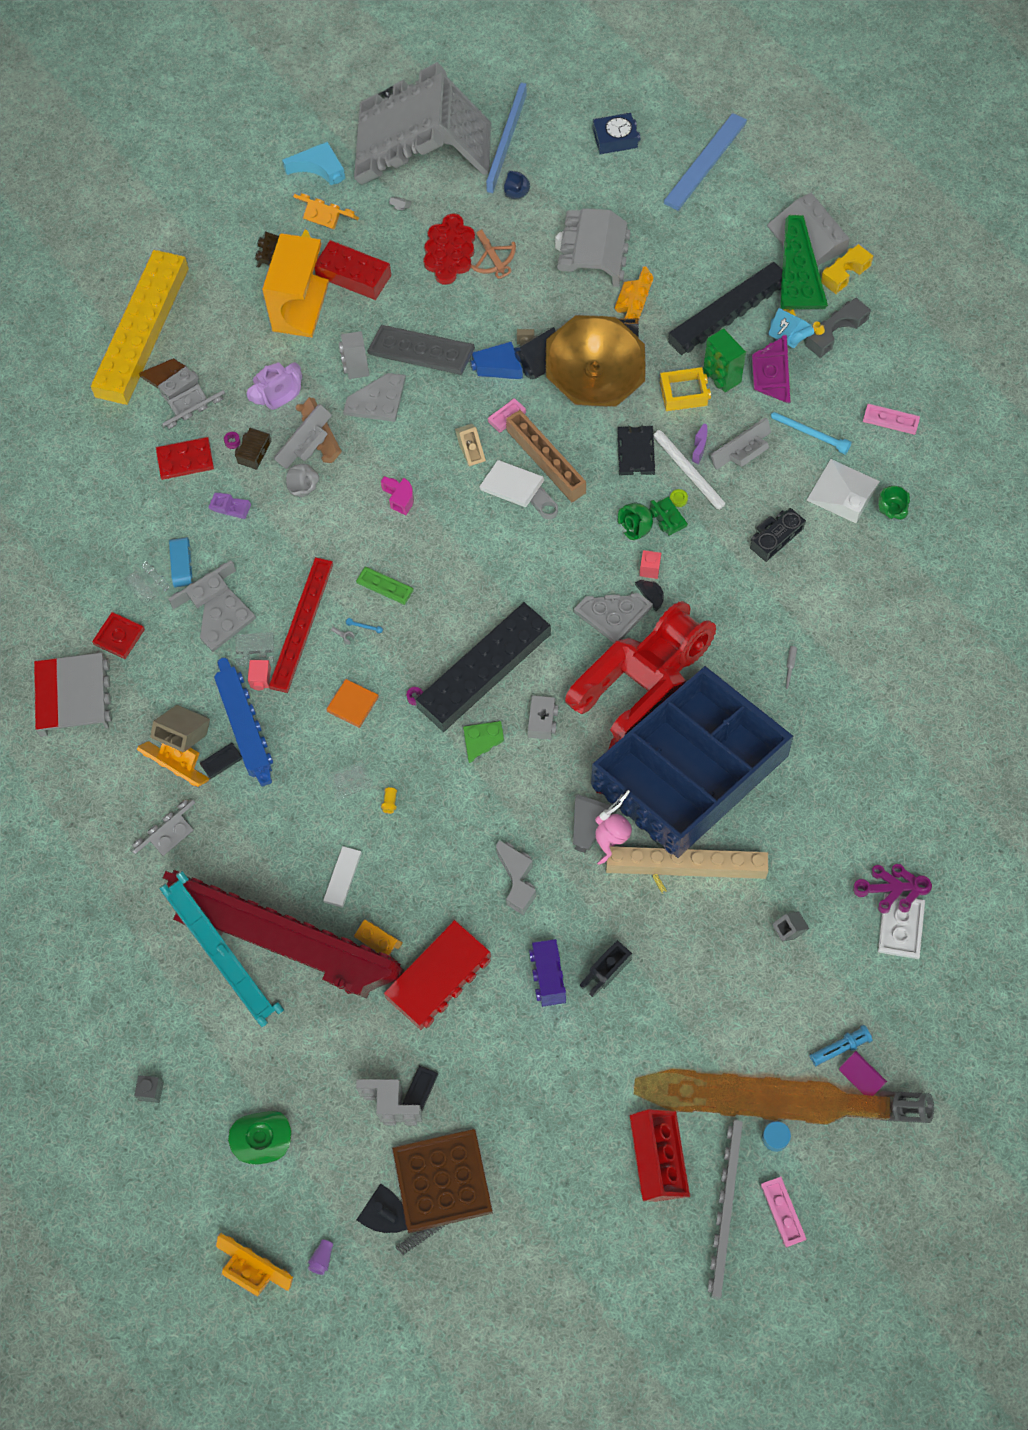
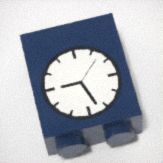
M631 113L593 119L592 130L599 155L638 148V142L641 141L640 132L636 131V119H633Z

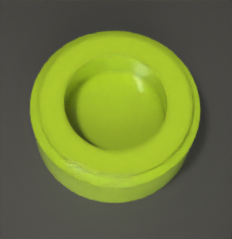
M676 489L670 494V499L676 507H683L688 502V494L682 489Z

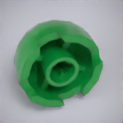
M635 502L619 509L618 523L619 525L622 524L627 532H624L627 538L634 541L643 538L650 532L653 526V517L650 510L644 504Z

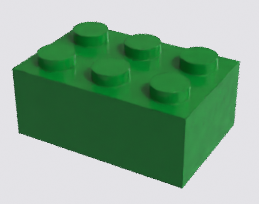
M724 328L707 338L703 372L714 381L718 389H722L726 393L742 382L746 351Z

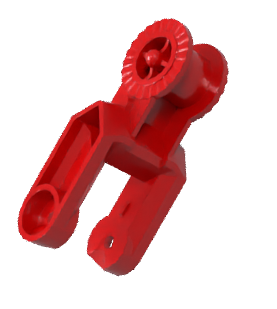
M684 601L675 603L664 612L663 616L656 623V627L642 642L631 638L616 641L570 687L565 703L578 713L584 714L597 703L600 696L623 673L632 678L648 692L630 710L622 713L613 723L610 731L614 736L613 741L617 743L686 683L680 671L684 667L694 664L707 651L716 634L715 623L710 620L699 623L690 616L691 608L689 604Z

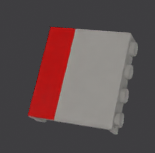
M102 653L34 661L35 730L40 737L48 736V730L98 723H103L105 728H109L108 722L112 720L110 710H108V704H111V697L107 693V688L110 687V679L106 671L110 669L109 661L105 659Z

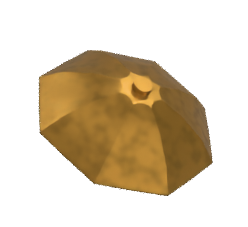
M575 315L546 340V377L575 405L617 407L645 382V344L617 317Z

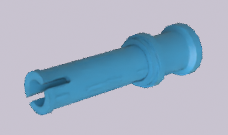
M861 1025L860 1029L852 1033H845L843 1039L809 1056L816 1067L849 1049L855 1051L858 1046L866 1042L870 1043L873 1040L867 1027ZM835 1048H838L837 1050H835V1051H833V1052H831V1053H829V1054H827V1055L824 1056L825 1053H827V1052H829V1051H831V1050H833V1049H835Z

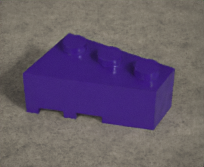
M557 940L532 943L533 949L529 950L530 961L535 962L536 969H532L534 982L538 981L539 989H535L537 1001H541L542 1007L566 1003V989L563 982Z

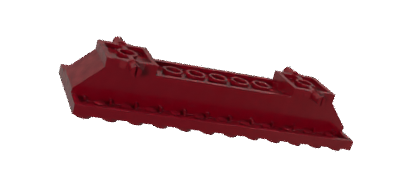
M173 870L172 873L165 871L162 878L168 881V887L179 880L176 877L179 871ZM188 877L189 880L183 884L220 936H222L223 932L324 972L322 980L345 990L348 994H356L367 999L370 991L397 980L405 971L400 967L401 964L390 955L382 952L378 954L370 947L362 944L358 946L352 940L345 937L338 938L332 932L324 929L321 931L314 925L307 922L301 923L296 918L287 914L283 916L278 911L269 907L263 908V906L252 900L247 899L245 901L239 895L231 892L227 893L211 884L209 886L194 877L191 879ZM175 913L173 920L185 925L178 914Z

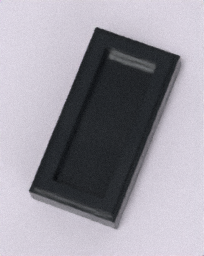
M230 743L200 762V765L208 777L212 779L243 758L234 744Z
M419 1065L402 1105H420L421 1111H423L439 1074Z

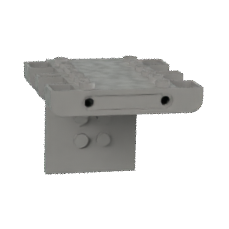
M438 62L421 70L419 80L415 82V85H408L404 80L394 84L393 94L390 95L389 99L387 97L382 98L376 93L360 102L354 179L361 185L380 177L382 171L386 169V165L398 168L408 163L412 152L425 155L443 146V144L453 145L483 175L489 173L491 121L454 85Z

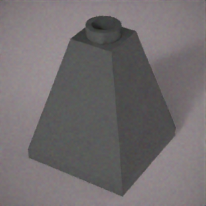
M576 794L573 835L575 850L586 853V850L591 849L597 841L595 834L599 824L595 819L604 810H608L611 805Z

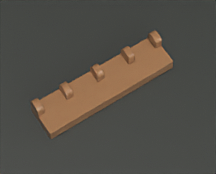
M309 397L304 404L296 405V410L300 411L303 415L302 422L318 405L314 398ZM326 422L321 429L327 433V436L316 449L322 452L323 457L321 459L323 462L333 463L342 451Z

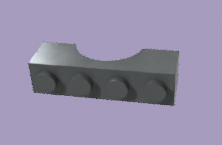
M856 297L852 301L846 302L841 310L835 311L831 318L821 323L824 326L825 332L821 335H816L814 332L813 335L806 338L805 346L819 358H822L833 349L835 338L832 333L841 327L859 328L869 320L871 309Z

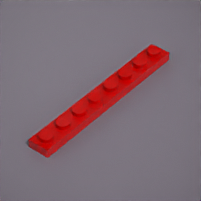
M317 557L314 559L269 684V688L284 693L289 692L328 582L333 561Z

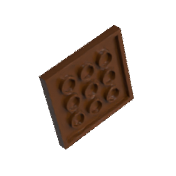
M475 1129L392 1148L408 1233L493 1214Z

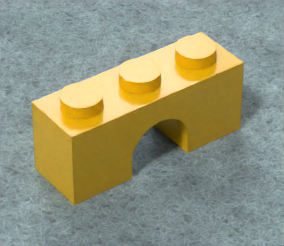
M859 244L854 248H850L843 257L836 259L832 266L824 269L822 272V284L833 293H839L848 285L850 275L846 271L851 270L861 275L871 266L873 255Z

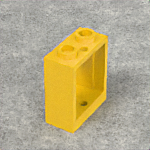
M702 367L660 373V387L666 411L708 406V399H711L710 388L707 389V374L703 373ZM698 379L701 394L680 397L672 396L670 383Z

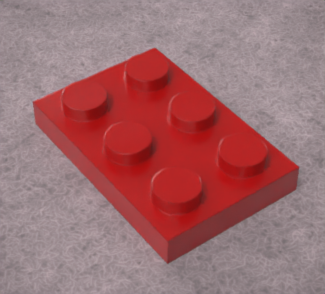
M208 437L156 447L161 480L214 470Z

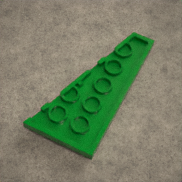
M788 215L785 221L780 309H825L828 303L804 215Z

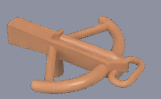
M482 229L476 232L486 251L476 266L472 264L471 269L483 274L496 272L495 276L498 279L509 275L511 268L506 265L511 262L515 255V242H511V246L492 247L490 240ZM511 249L510 255L503 262H501L494 251ZM487 254L495 265L489 269L478 268Z

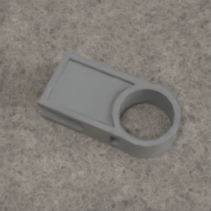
M540 486L530 503L544 519H553L558 514V506ZM545 506H553L556 509L551 514H546L542 511Z

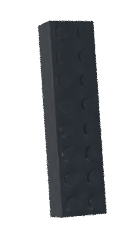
M523 602L416 698L417 709L444 733L551 635V625Z

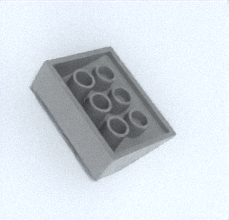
M812 193L797 199L767 224V227L784 247L786 218L788 215H804L817 266L846 252L850 238Z

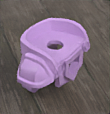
M279 362L265 366L253 378L254 385L247 390L248 400L255 404L266 405L271 410L277 409L299 395L301 389V367L296 362L291 363L285 368Z

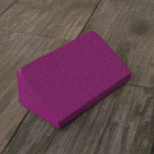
M857 1051L839 1068V1071L867 1099H871L887 1082Z

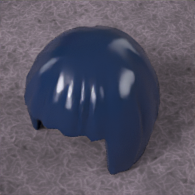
M508 171L504 184L505 196L510 199L524 198L530 190L528 178L520 172Z

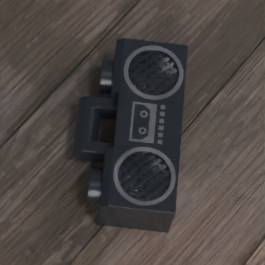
M792 508L786 511L782 510L777 515V520L769 516L756 527L760 534L757 532L752 536L750 549L765 562L804 529L806 520Z

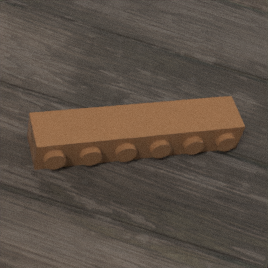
M521 410L506 418V431L571 502L586 494V481Z

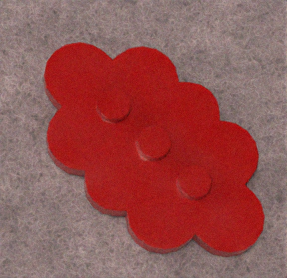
M448 214L443 218L442 224H435L429 228V240L424 245L426 255L423 259L424 267L430 272H435L437 282L444 285L453 283L457 278V274H464L471 269V257L475 253L473 245L475 231L473 228L465 226L464 220L459 214Z

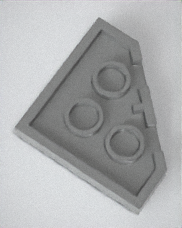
M387 373L348 396L343 411L344 415L396 422L406 376Z
M228 588V590L204 604L200 639L214 652L254 621L256 616Z
M634 593L630 596H620V594L605 595V597L598 598L586 596L574 608V613L611 642L615 643L618 640H622L653 608V604L639 593Z

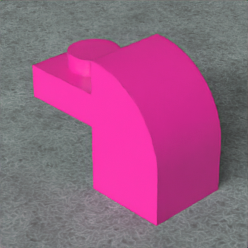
M384 476L381 480V486L383 491L392 495L389 499L390 508L407 515L414 503L413 489L410 482L403 478L399 483L394 478Z

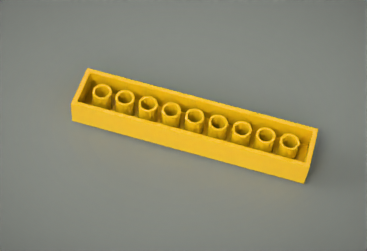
M153 250L92 381L91 389L95 398L128 405L140 379L139 373L144 370L189 270L184 256Z

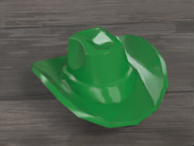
M258 1112L237 1119L229 1130L228 1142L231 1152L239 1161L255 1165L267 1164L279 1160L286 1154L291 1144L292 1130L288 1118L281 1112Z

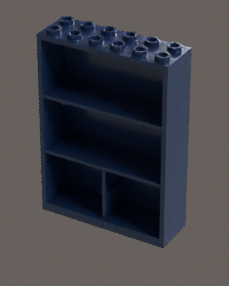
M704 666L592 764L591 785L595 791L601 792L612 805L624 792L629 790V794L619 807L622 814L635 821L637 827L648 832L650 837L655 842L662 844L669 854L679 858L789 756L793 735Z

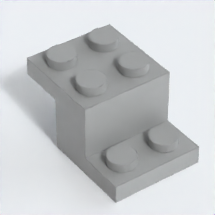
M356 1079V1089L360 1097H363L364 1100H376L377 1097L376 1114L380 1122H384L383 1125L394 1126L396 1122H405L407 1126H416L417 1122H422L420 1105H402V1086L399 1080Z

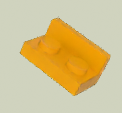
M365 919L354 935L356 939L373 950L390 955L394 948L399 949L403 943Z

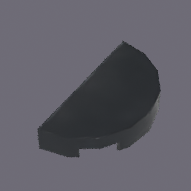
M636 581V587L653 604V609L655 611L660 609L664 602V592L661 586L654 581Z

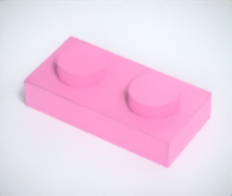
M514 398L488 418V422L501 433L506 429V418L518 410L526 414V408Z

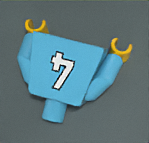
M778 308L775 317L771 320L769 336L777 341L783 335H787V345L795 348L798 343L813 335L814 332L816 335H821L825 332V329L818 321L814 322L813 327H811V324L796 317L794 309L782 310Z

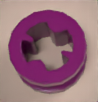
M228 432L224 436L225 446L229 449H236L241 443L236 432ZM232 438V440H233V439L235 438V442L232 443V441H231V443H230V442H229V439Z
M411 687L406 693L407 701L409 704L416 706V699L412 697V694L416 693L419 697L423 691L419 687Z

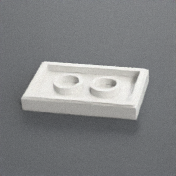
M498 460L479 487L481 491L527 507L544 482V478Z
M885 893L883 900H885V898H886L889 894H886V893ZM899 896L891 905L889 913H882L878 952L919 959L925 900L915 899L911 904L910 911L904 913L899 910L898 905L899 901L906 897Z

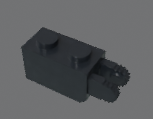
M616 940L589 970V974L579 986L583 989L592 980L596 981L597 984L589 993L591 997H594L602 988L605 989L632 960V952Z

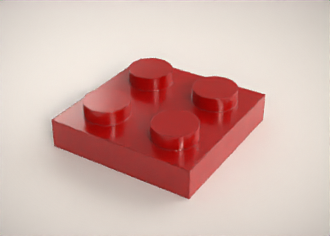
M111 612L92 643L103 650L126 659L145 629L142 625Z

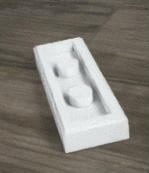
M342 846L323 900L324 903L343 908L362 854L361 851Z

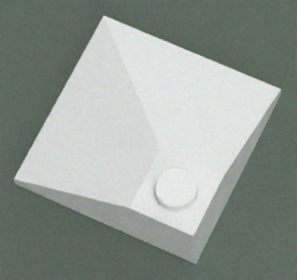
M830 459L807 501L857 523L880 481Z

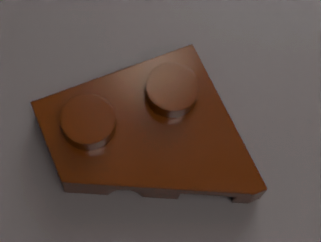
M173 358L140 372L139 376L158 388V385L187 366Z

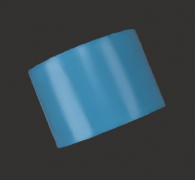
M782 1122L768 1124L762 1135L765 1147L774 1152L785 1149L791 1139L789 1128Z

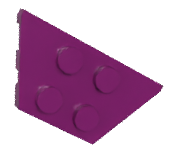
M783 335L779 340L768 344L764 349L752 354L754 391L789 404L791 403L788 345L787 335Z

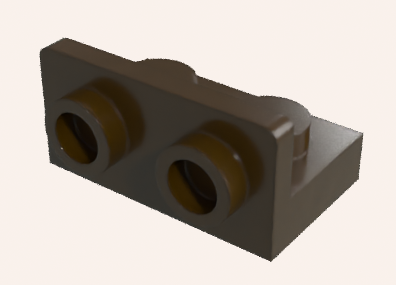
M265 231L263 237H259L257 242L259 250H257L255 255L256 267L260 268L262 263L270 266L279 239L278 235Z

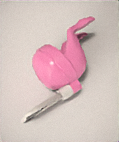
M629 790L624 792L608 810H604L595 819L599 824L595 837L597 843L606 853L597 862L598 865L605 863L612 855L610 847H614L616 844H623L631 836L632 827L629 821L620 814H611L621 806L623 800L629 794Z

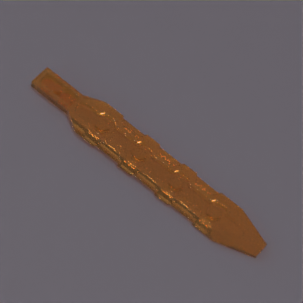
M669 1069L635 1078L634 1095L669 1111L693 1113L694 1111L709 1112L733 1117L736 1115L762 1117L766 1120H798L828 1125L843 1117L890 1119V1097L847 1094L829 1082L810 1080L800 1082L781 1080L775 1077L754 1078L729 1073L719 1075L696 1073L694 1070Z

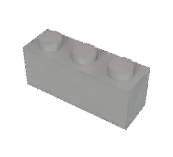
M362 331L341 334L342 342H339L344 374L348 373L349 379L369 376Z

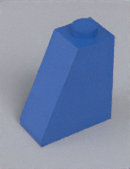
M512 341L473 352L470 365L472 371H476L477 376L523 379L522 366L515 356L516 352Z

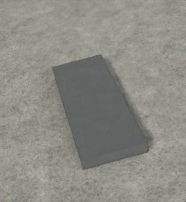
M380 325L367 352L369 355L462 375L475 350V346L467 342Z

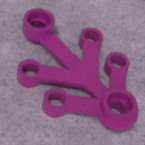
M901 864L893 865L892 875L886 872L881 865H875L872 868V876L876 879L882 878L888 884H870L865 879H858L853 887V892L858 897H865L868 893L891 892L885 900L879 902L878 910L883 914L889 913L891 905L903 891H911L906 898L899 901L898 905L899 910L906 913L910 911L911 904L919 895H927L931 892L932 883L926 876L915 877L905 870ZM894 869H900L901 872H896ZM903 877L908 882L902 883L897 878Z

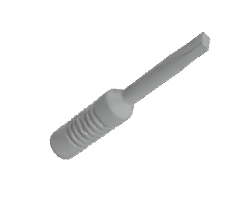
M791 646L789 649L786 689L789 687L791 672L795 666L797 647Z

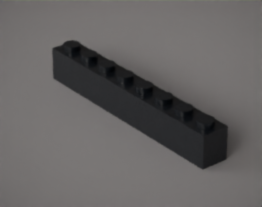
M773 261L670 331L668 343L681 356L686 352L690 353L699 343L703 344L709 336L720 331L725 325H731L734 319L744 316L747 310L757 307L763 299H769L775 291L781 290L783 269Z

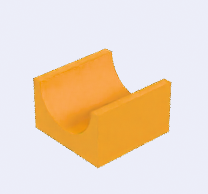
M280 233L262 288L273 332L313 337L329 285L328 279L313 274L322 245L321 239Z

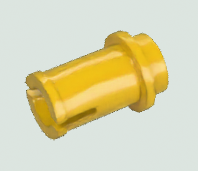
M385 788L384 803L381 804L384 813L392 814L397 808L395 805L397 789Z

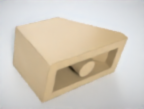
M469 424L455 429L459 445L468 466L486 461L476 427L473 424Z

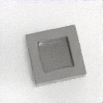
M395 196L390 197L389 204L394 205L395 209L403 211L405 208H410L411 201Z

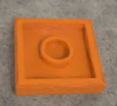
M345 679L326 710L328 713L360 728L379 696Z

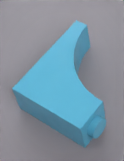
M328 142L282 160L287 175L296 172H310L323 177L330 185L339 184L345 180L344 169Z

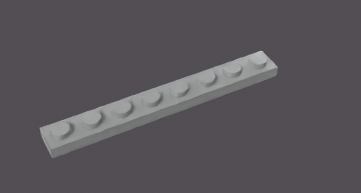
M734 1120L732 1126H728L727 1139L731 1140L730 1147L725 1148L724 1160H728L727 1169L723 1168L721 1181L725 1182V1188L720 1190L719 1203H722V1212H717L716 1225H720L719 1234L714 1235L713 1247L717 1248L716 1256H712L710 1269L714 1270L713 1279L709 1278L707 1292H711V1298L720 1300L722 1294L743 1121Z

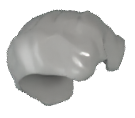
M307 464L294 465L289 468L286 475L288 491L300 498L314 491L319 481L318 473Z

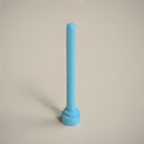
M776 412L771 414L772 419L835 446L842 454L846 455L852 442L847 439L838 440Z

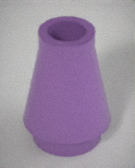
M321 1240L316 1251L308 1261V1269L311 1272L324 1275L325 1271H328L333 1243Z

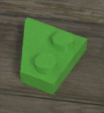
M501 721L463 727L469 763L473 762L481 754L490 751L493 746H497L504 741Z

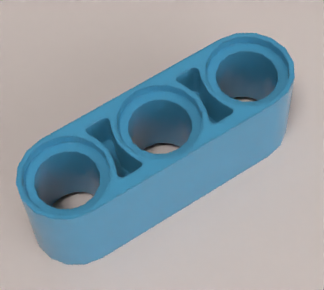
M188 537L169 540L171 576L174 588L188 586L193 583L191 582L193 577L192 566H190L191 552L188 548L190 547Z

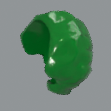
M896 485L883 488L878 496L880 512L889 519L896 518L902 520L907 517L910 493L901 486Z

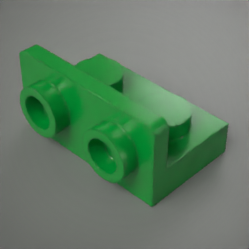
M669 497L657 503L654 499L650 501L649 510L652 513V517L658 520V525L662 532H666L670 536L687 527L688 523Z

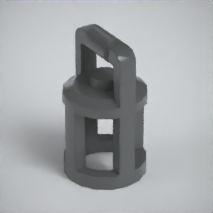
M882 1091L878 1099V1118L881 1121L931 1123L934 1117L933 1097L930 1093ZM887 1097H894L891 1102V1110L894 1116H885ZM906 1098H920V1099H919V1101H907ZM907 1113L919 1114L920 1117H910L906 1115Z

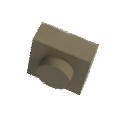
M517 329V344H522L534 337V329Z

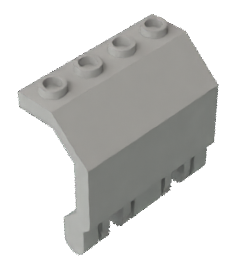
M582 209L580 211H567L565 225L567 227L563 230L560 248L563 254L559 255L558 270L572 272L577 268L602 269L612 276L613 287H620V281L624 280V270H622V267H626V257H624V254L628 253V243L626 241L630 240V230H627V222L611 210Z

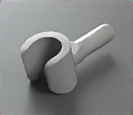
M335 627L331 629V631L342 637L347 645H350V641L346 637L355 638L354 633L351 631L344 633Z

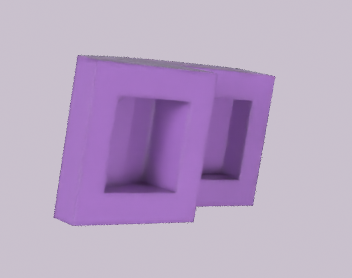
M705 423L695 436L694 445L697 447L693 452L692 462L696 464L700 463L706 447L708 429Z
M214 493L208 508L217 513L246 519L251 503L249 500L234 499L230 494Z

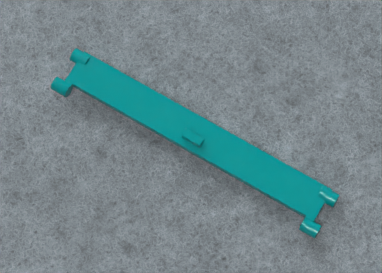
M183 871L179 872L176 875L179 880L170 887L166 883L159 887L160 891L257 1023L264 1027L268 1023L265 1018L274 1011L277 1014L282 1013L284 1008L278 1001L271 1006L183 886L189 879Z

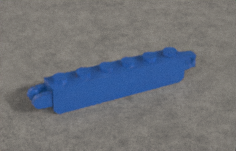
M221 658L217 662L220 672L216 673L214 679L249 776L256 777L261 787L272 783L270 773L272 771L270 765L274 764L270 753L266 754L264 748L268 746L264 736L260 737L259 732L262 731L259 721H254L253 715H256L253 705H248L247 699H250L247 688H242L241 684L245 682L241 672L237 673L235 666L231 667L228 659Z

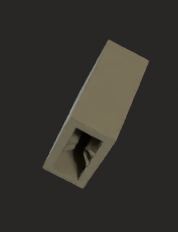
M175 705L153 721L150 738L185 752L207 735L210 719Z

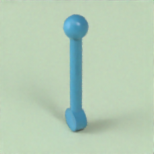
M351 618L346 620L348 626L355 625L374 630L379 634L383 632L381 626L374 627L354 622Z

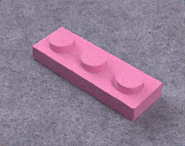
M867 404L863 422L915 435L920 416Z
M782 1177L762 1183L760 1186L785 1248L806 1241V1236Z

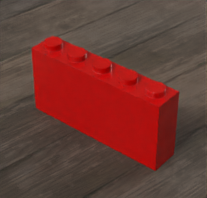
M454 920L384 992L385 998L418 1029L428 1028L435 1020L433 1017L438 1012L443 1013L447 1009L450 999L452 997L457 998L463 991L462 987L466 983L470 984L476 978V972L480 968L484 969L491 961L489 959L491 957L490 951Z

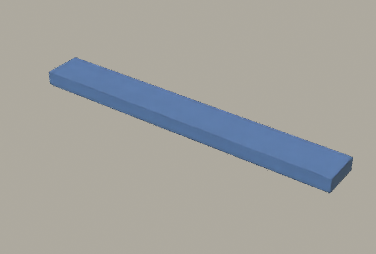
M526 83L519 85L486 181L487 192L489 193L494 192L527 95Z
M734 113L731 114L664 200L665 205L679 211L745 126L746 119Z

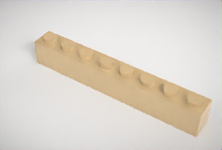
M610 847L612 855L606 862V873L766 879L768 874V852L688 849L677 858L663 848Z

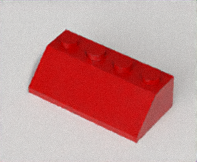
M647 1109L630 1115L642 1200L658 1202L690 1197L676 1111Z

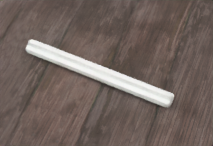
M657 430L654 433L656 441L714 507L719 510L725 506V502L668 437L662 431Z

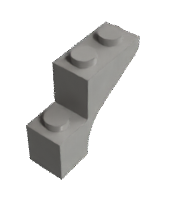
M499 840L496 844L497 855L513 883L511 892L506 898V905L524 915L536 897L535 887L527 881L523 882L533 867V861L528 854L524 852L519 853L510 843H503Z

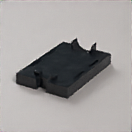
M628 424L627 427H617L619 475H634V472H641V475H655L653 426H643L642 424L639 427H631Z

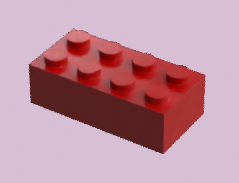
M332 240L328 242L314 267L316 276L328 279L330 283L373 300L378 298L392 276L390 263Z

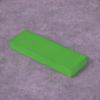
M366 566L356 580L357 584L403 605L406 604L414 591L412 587Z

